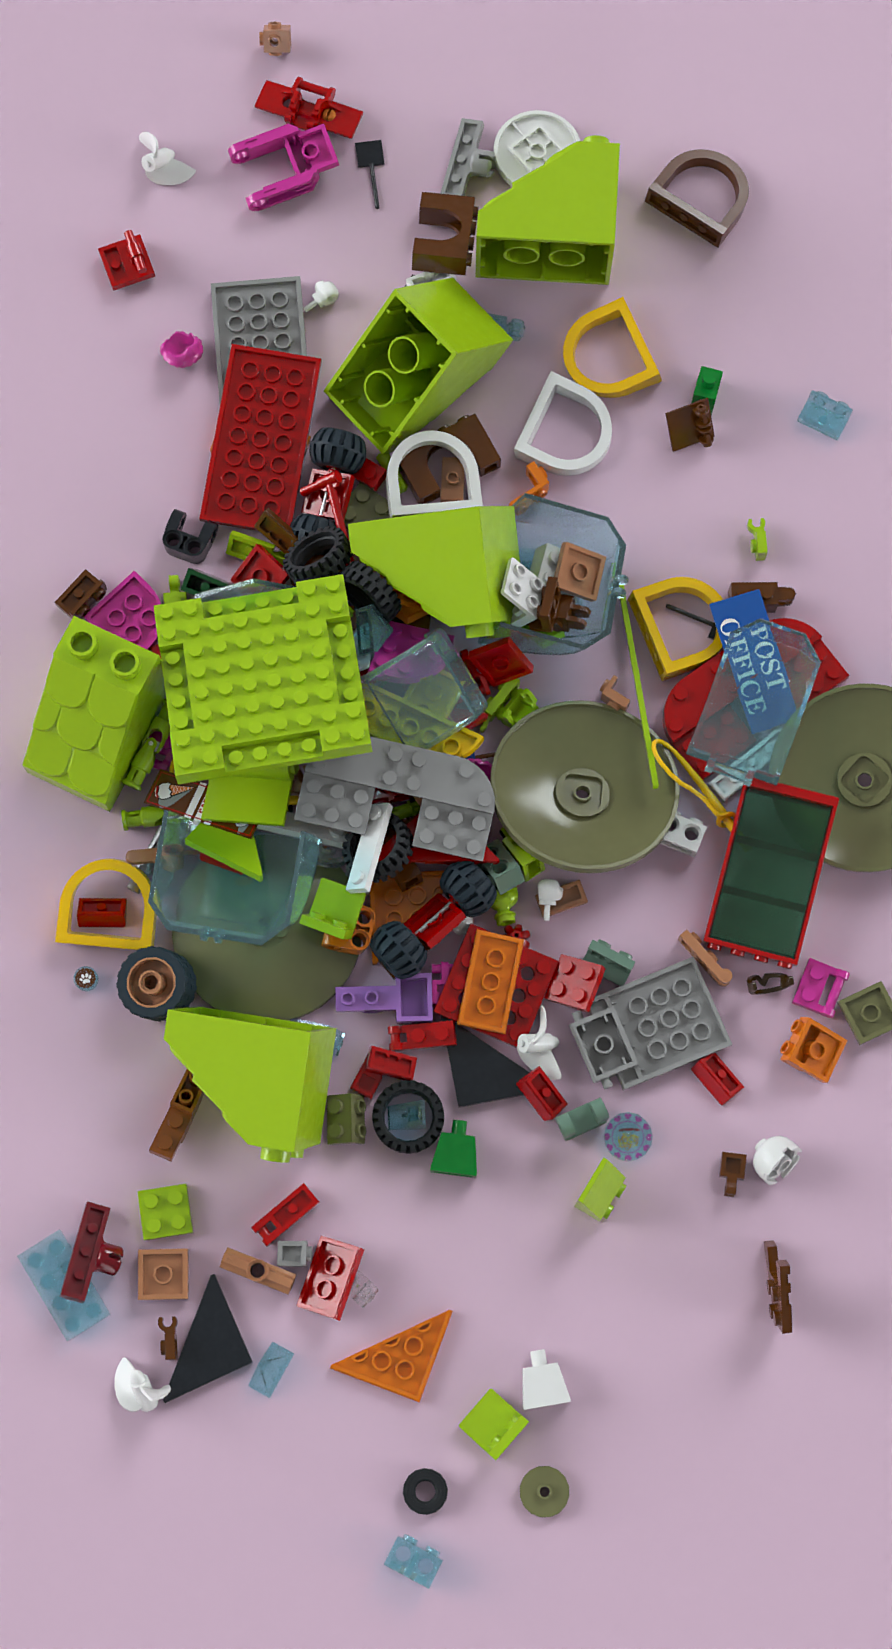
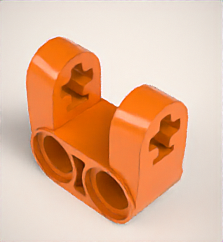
M362 906L360 914L367 917L368 923L362 924L357 921L352 938L359 937L363 941L362 947L355 946L352 939L343 940L327 933L323 935L321 946L337 952L353 955L361 954L369 946L375 922L374 911L370 907Z

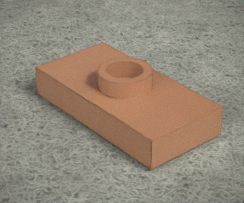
M442 457L440 502L463 500L465 471L457 457Z

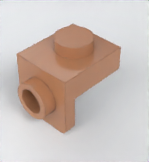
M613 675L611 680L606 679L599 690L602 692L600 700L617 711L619 709L626 711L630 700L613 690L618 679L617 676Z

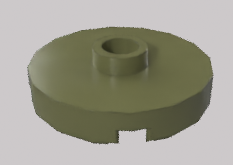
M538 1466L529 1470L523 1477L520 1485V1498L523 1506L531 1514L538 1517H552L560 1513L566 1506L569 1499V1485L565 1476L559 1470L550 1466ZM542 1487L549 1488L548 1496H541L540 1489Z

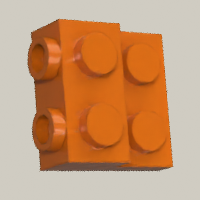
M800 1017L791 1026L790 1030L793 1034L790 1040L785 1041L781 1046L780 1053L783 1055L780 1060L798 1071L806 1072L822 1083H828L848 1040L810 1017Z

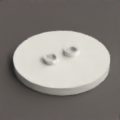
M534 110L520 113L509 119L501 127L495 138L493 152L495 153L496 169L503 180L512 187V182L542 166L555 153L580 141L578 133L567 120L552 112Z

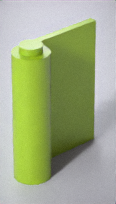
M299 764L209 779L201 819L203 821L284 827L294 775L298 773Z

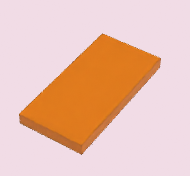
M476 930L457 1025L499 1034L506 1033L524 939Z

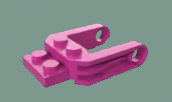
M286 124L229 147L228 153L234 164H241L286 148L295 173L292 177L265 186L263 190L246 197L249 210L260 211L314 190L320 178L319 173L340 166L324 124L305 131H301L298 127L291 124Z

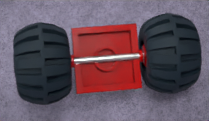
M325 427L321 428L314 435L310 443L312 462L325 470L312 468L308 485L315 482L317 478L338 470L342 475V481L336 490L343 518L345 519L355 477L351 474L357 473L366 460V445L364 440L354 433ZM318 490L305 496L301 510L303 514L298 515L290 524L294 535L298 536L299 542L302 540V536H309L311 531L316 532L321 527L324 530L325 526H336L335 521H333L334 516L328 492ZM332 548L323 550L317 555H326Z
M466 860L452 863L442 873L440 887L448 900L437 893L404 924L399 921L388 922L380 926L373 934L370 941L371 950L384 967L396 978H410L422 970L427 960V951L421 942L432 949L448 933L456 928L466 916H480L487 912L494 904L497 896L496 888L486 874L473 862Z

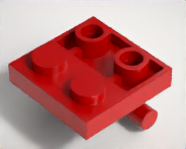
M132 230L124 232L126 239L98 248L113 291L156 277L141 235L134 236Z

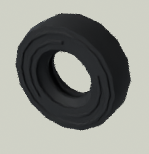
M422 1468L415 1470L407 1477L404 1483L403 1496L405 1503L412 1511L418 1514L429 1515L437 1512L443 1507L447 1499L448 1488L446 1481L440 1473L433 1469ZM423 1481L432 1483L435 1488L434 1497L427 1502L419 1500L415 1493L417 1485Z

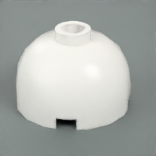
M774 1136L767 1140L764 1138L755 1147L756 1152L753 1165L757 1174L768 1185H773L777 1183L775 1178L780 1174L784 1178L795 1167L800 1159L797 1152H802V1150L787 1137Z

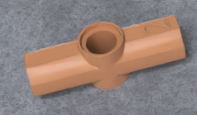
M227 1247L220 1264L222 1269L289 1295L297 1275ZM257 1264L263 1265L265 1269L263 1276L259 1278L253 1277L251 1272L253 1266Z

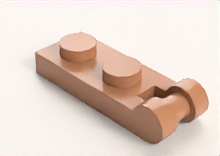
M686 929L679 936L678 941L694 956V959L719 986H727L733 977L732 972L726 968L722 969L717 963L718 958L711 950L706 951L701 945L702 940L695 932L690 933Z

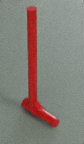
M335 470L317 478L315 482L300 488V494L303 497L318 490L328 492L336 527H339L348 538L336 490L342 481L341 473ZM353 556L350 558L351 561L349 563L354 561Z

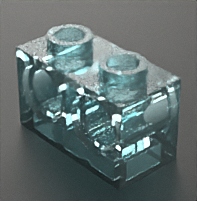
M404 1534L403 1537L398 1535L384 1565L429 1589L443 1561L439 1557L441 1552L428 1545L426 1549L416 1545L418 1540L408 1534ZM406 1546L410 1549L411 1556L408 1560L402 1561L397 1558L396 1550L399 1547ZM423 1558H428L433 1562V1569L428 1573H424L419 1569L418 1564Z

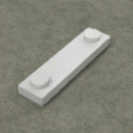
M389 803L372 804L365 836L361 835L346 887L350 894L370 892L393 806Z
M287 812L284 827L257 826V829L344 849L342 847L343 842H347L344 838L346 833H348L347 831L294 820L295 813Z

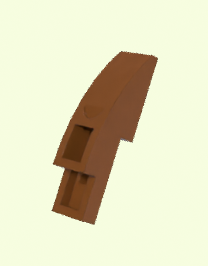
M186 1069L170 1102V1108L149 1148V1153L172 1162L180 1143H183L204 1095V1092L192 1081L193 1074L188 1069Z

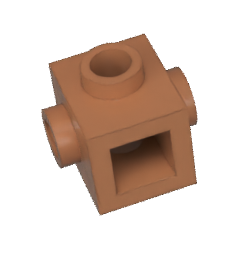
M276 21L264 25L263 32H259L260 46H264V53H269L271 56L290 53L291 25H281V22Z

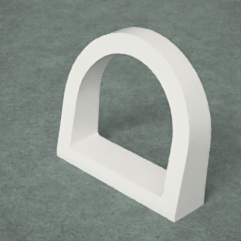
M551 371L514 448L515 458L529 464L534 461L538 467L542 466L545 471L557 475H578L589 471L603 460L609 450L612 439V423L609 412L601 399L591 390ZM556 393L587 406L593 411L600 422L601 436L598 444L589 454L581 458L572 460L560 459L531 446Z
M422 431L403 440L394 450L386 472L389 518L483 506L476 460L470 449L455 436L441 431ZM436 445L446 448L460 460L464 468L468 500L401 505L398 483V468L401 461L409 452L421 446Z

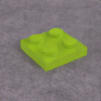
M187 1184L138 1191L143 1239L145 1241L193 1233Z

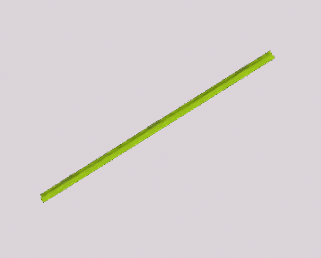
M619 563L614 564L652 786L653 789H658L659 783L655 758L651 749V737Z

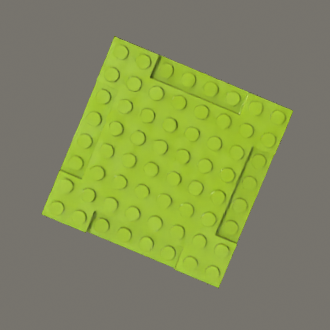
M343 574L296 582V587L208 602H202L201 598L154 605L170 724L174 770L178 784L373 752Z

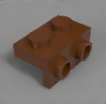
M85 569L54 603L71 619L73 616L83 619L90 611V607L95 602L102 600L106 594L107 587L104 581L98 580Z

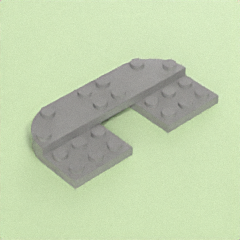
M370 737L373 752L307 763L294 820L365 836L375 788L422 798L412 843L413 847L483 862L495 809V797L489 779L471 761L455 755Z

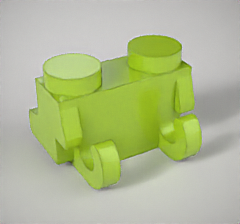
M516 689L512 692L511 700L508 704L498 709L496 717L511 729L524 716L539 709L536 705L538 700L529 689Z

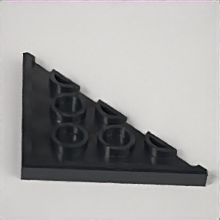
M441 1016L442 1021H451L450 1019ZM455 1022L457 1045L447 1046L458 1108L523 1096L524 1094L516 1083L530 1072Z
M215 1274L210 1276L170 1380L171 1391L163 1398L164 1403L253 1363Z

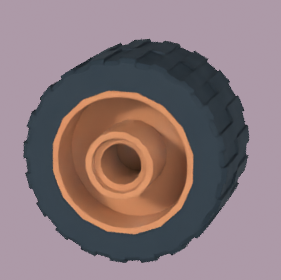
M148 946L131 953L122 963L117 975L116 987L119 999L123 1002L124 1007L130 1010L132 1014L152 1021H166L168 1009L189 1007L195 998L194 995L197 990L196 975L187 959L174 951L162 947Z

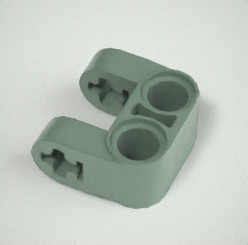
M598 1098L555 1117V1120L564 1140L568 1141L607 1123L609 1114L602 1099Z

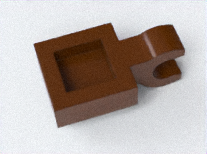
M729 1152L721 1153L719 1177L726 1178L724 1196L734 1197L736 1195L737 1180H744L747 1155Z
M172 1316V1324L169 1327L164 1325L163 1317H159L158 1326L165 1332V1340L160 1342L161 1355H165V1360H178L177 1317Z

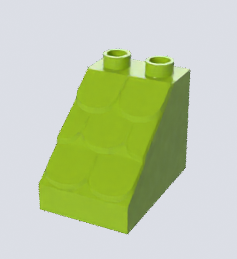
M599 135L588 136L583 141H577L552 155L539 168L512 182L511 189L493 198L482 209L478 210L475 278L609 285L615 247L620 143H610L608 138Z
M453 277L396 288L323 392L383 455L394 452L403 440L418 433L429 422L435 420L467 389L489 372L512 343L513 339Z
M475 506L348 524L351 552L358 556L360 561L366 564V566L373 568L374 571L386 577L388 585L420 603L421 608L449 627L465 625L466 638L512 633L510 620H512V611L515 605L501 594L508 560L513 557L520 562L514 506Z
M73 616L53 653V659L22 764L27 773L110 812L125 785L122 783V780L127 778L132 768L131 763L136 753L142 748V741L154 717L158 716L164 704L162 702L163 699H166L160 656Z
M200 1006L168 1009L164 1040L169 1044L171 1052L193 1074L192 1081L222 1111L225 1121L248 1145L262 1147L260 1159L289 1163L290 1158H303L304 1149L321 1143L337 1028Z

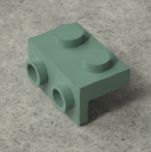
M599 939L598 942L592 940L583 960L603 965L606 968L603 978L618 986H623L635 965V961L632 960L633 957L624 951H619L618 953L610 949L611 945Z

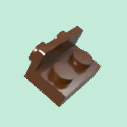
M548 577L546 586L542 587L541 604L537 608V619L530 622V631L553 632L561 597L558 577Z

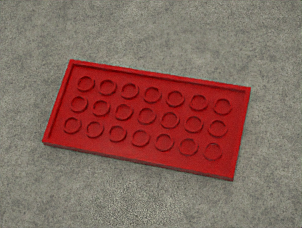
M231 344L199 517L200 521L206 522L208 520L220 525L258 531L254 525L267 508H270L290 526L295 513L322 363L321 358Z

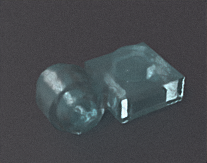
M488 313L513 341H520L524 337L526 329L524 321L512 319L507 324L506 316Z

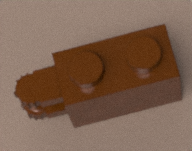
M731 582L728 590V598L759 589L767 613H775L778 606H790L796 595L792 587H778V582Z
M561 594L553 631L585 630L587 622L583 618H589L591 610L587 606L576 605L574 596Z

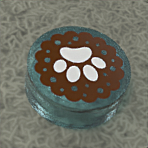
M84 966L75 972L73 980L78 989L91 991L97 986L99 978L93 968Z

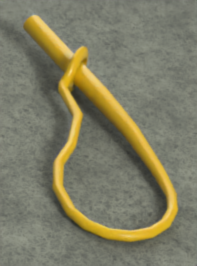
M662 739L652 741L651 749L653 755L668 776L700 798L717 817L716 825L721 828H728L731 833L736 813L726 811L701 777L669 743ZM656 744L665 746L673 753L704 796L671 772L660 758ZM738 829L737 835L744 836L741 830ZM738 843L745 853L753 848L752 846Z

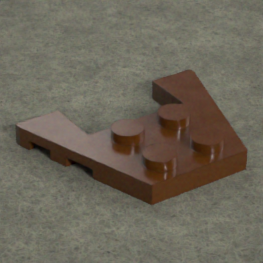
M773 1240L764 1241L769 1278L767 1280V1291L771 1295L772 1304H769L770 1318L774 1320V1325L779 1327L782 1334L792 1333V1306L789 1304L791 1284L788 1283L790 1265L787 1260H778L777 1245Z

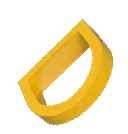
M624 297L586 313L568 331L563 346V358L567 371L575 383L591 390L597 396L604 398L622 397L662 381L656 364ZM622 317L645 364L646 370L615 383L595 382L584 376L576 365L575 351L577 344L590 329Z
M690 577L669 578L632 590L628 597V602L661 681L697 669L716 656L722 648L716 628L714 640L706 649L672 661L647 602L673 593L695 595L706 602L708 606L711 603L723 600L715 589L698 579Z
M100 859L81 867L71 876L62 891L55 942L133 950L154 946L158 903L156 892L150 879L137 866L121 859ZM113 870L127 875L137 884L144 900L141 938L74 932L71 930L74 897L80 884L89 875L98 871Z

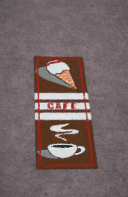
M163 769L159 770L144 801L145 804L252 839L258 826L256 824L203 821L201 819L208 784L199 781L178 784L175 773Z

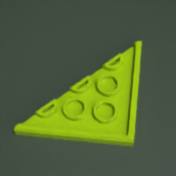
M200 823L185 838L186 845L259 882L263 880L254 834L252 839H248Z

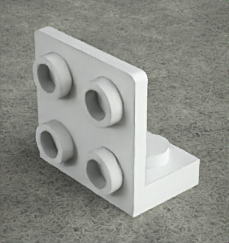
M512 557L508 560L501 594L515 605L512 611L511 625L519 629L537 619V608L541 604V591L545 583Z

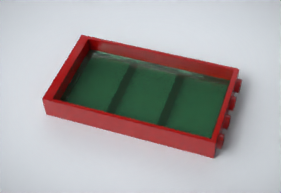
M745 775L703 943L708 944L707 948L721 951V948L730 949V954L744 957L745 953L754 955V960L768 963V960L777 961V966L791 969L792 965H798L839 797Z

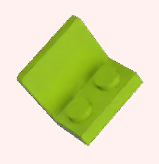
M321 878L310 913L302 914L299 923L343 940L352 939L366 893L350 894L346 890V885Z
M489 1389L462 1420L459 1427L493 1459L497 1460L529 1421L493 1389Z

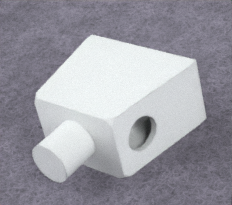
M545 1349L531 1351L533 1367L522 1369L523 1410L571 1402L558 1362L547 1364Z

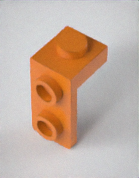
M534 461L526 466V475L535 487L509 503V506H514L515 512H522L529 506L530 502L535 499L538 501L544 498L548 493L547 491H549L547 473L542 466L538 467Z

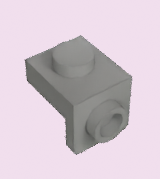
M278 1241L277 1266L307 1267V1261H312V1246H308V1241Z

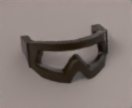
M764 973L763 978L759 975H752L746 980L751 995L773 993L794 985L793 976L788 977L783 973ZM769 978H780V986L757 990L756 982H752L757 980L760 985L766 986Z

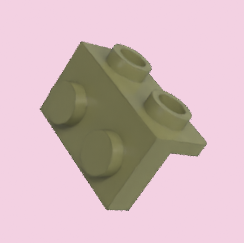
M348 1093L327 1096V1144H365L366 1103L363 1095Z

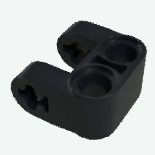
M174 509L162 538L165 550L173 557L193 564H199L205 560L217 535L218 524L207 520L202 527L199 537L182 532L186 521V512ZM171 540H179V543L175 546L168 545ZM194 547L201 549L196 554L190 553V550Z

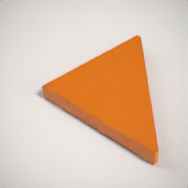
M445 870L422 871L423 882L404 892L401 891L394 877L391 878L389 875L388 880L385 882L381 879L379 883L372 881L370 908L375 913L372 936L380 926L388 922L399 921L404 924L437 893L442 895L440 878ZM372 951V964L377 965L379 960Z
M447 1310L332 1364L330 1369L420 1403L453 1311Z

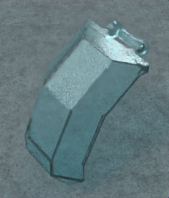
M761 618L730 632L709 696L686 752L687 755L708 761L705 767L706 772L712 773L713 771L742 781L744 782L743 785L749 787L752 784L753 778L777 785L821 664L806 633Z

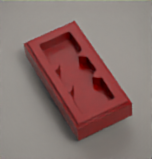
M371 1045L365 1070L400 1080L411 1081L414 1077L417 1057Z

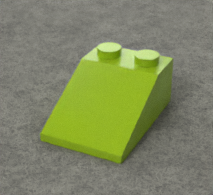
M603 1157L574 1207L599 1222L602 1217L607 1219L614 1208L611 1205L612 1200L615 1196L620 1198L627 1186L623 1184L626 1177L609 1160Z

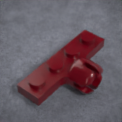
M89 1201L86 1202L59 1297L83 1304L93 1272L98 1271L113 1276L120 1269L122 1263L120 1259L124 1255L123 1248L106 1243L103 1240L111 1208Z

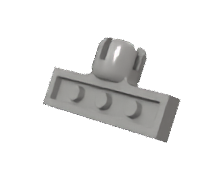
M461 119L441 194L465 196L471 177L489 178L493 176L494 171H491V169L496 167L495 153L489 150L478 149L484 129L483 121Z

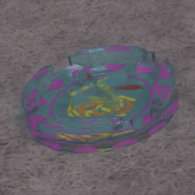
M630 1112L620 1113L612 1118L605 1127L604 1142L609 1153L618 1160L627 1162L638 1160L644 1156L651 1147L653 1138L648 1122L640 1115Z

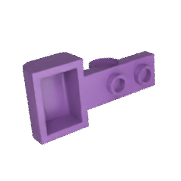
M418 973L406 979L396 978V986L335 987L336 1012L381 1013L383 1011H396V1021L399 1025L433 1022L432 973Z

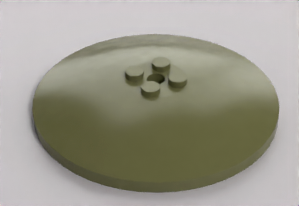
M852 684L832 689L815 697L790 719L774 749L770 781L839 797L823 863L835 868L868 873L892 869V687ZM862 774H867L871 778V784L867 787H863L858 783V777ZM772 798L777 815L791 838L804 851L819 855L829 812Z
M583 700L550 704L524 716L501 740L496 750L490 773V783L495 797L494 810L509 836L523 850L536 859L550 866L577 873L615 871L634 864L651 853L662 842L674 821L679 803L680 785L668 776L655 759L659 786L658 789H653L640 719L622 709L617 711L604 703ZM649 727V732H650V737H651V743H652V741H654L655 739H660V738H659V736ZM656 744L660 758L671 772L678 777L670 752L665 746ZM583 790L587 792L588 797L580 798L576 792Z
M258 835L254 836L263 880L259 882L244 873L241 875L202 861L187 878L177 898L172 920L174 952L187 959V962L193 967V972L197 979V990L195 992L214 1009L291 1021L312 1013L336 995L335 987H343L356 965L359 954L342 953L322 947L324 932L299 923L302 914L310 913L321 878H326L346 886L349 878L331 857L309 843L287 836ZM360 914L358 921L363 924L362 914ZM264 919H270L273 922L272 928L268 931H263L259 927L260 922ZM359 937L352 938L353 944L361 947L362 940Z

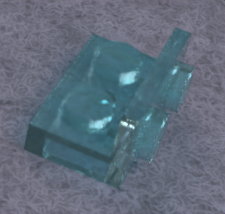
M812 390L797 421L838 441L853 409L849 408L842 401L837 402L829 398L827 394L821 391L816 392Z

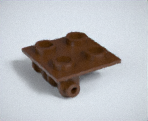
M708 398L665 413L673 452L699 442L704 447L712 446L715 435Z

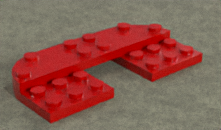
M790 618L769 620L799 710L815 697L834 689L849 678L850 675L821 640L822 635L813 627L802 621ZM724 650L680 680L669 693L663 711V728L669 743L703 781L757 742L729 706L730 703L739 698L737 692L739 686H735Z

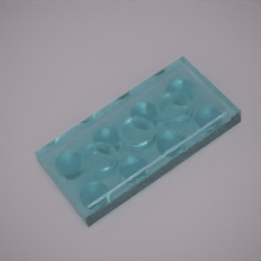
M59 1229L17 1257L66 1341H70L111 1314L92 1281H90L83 1304L59 1297L73 1250L63 1232Z

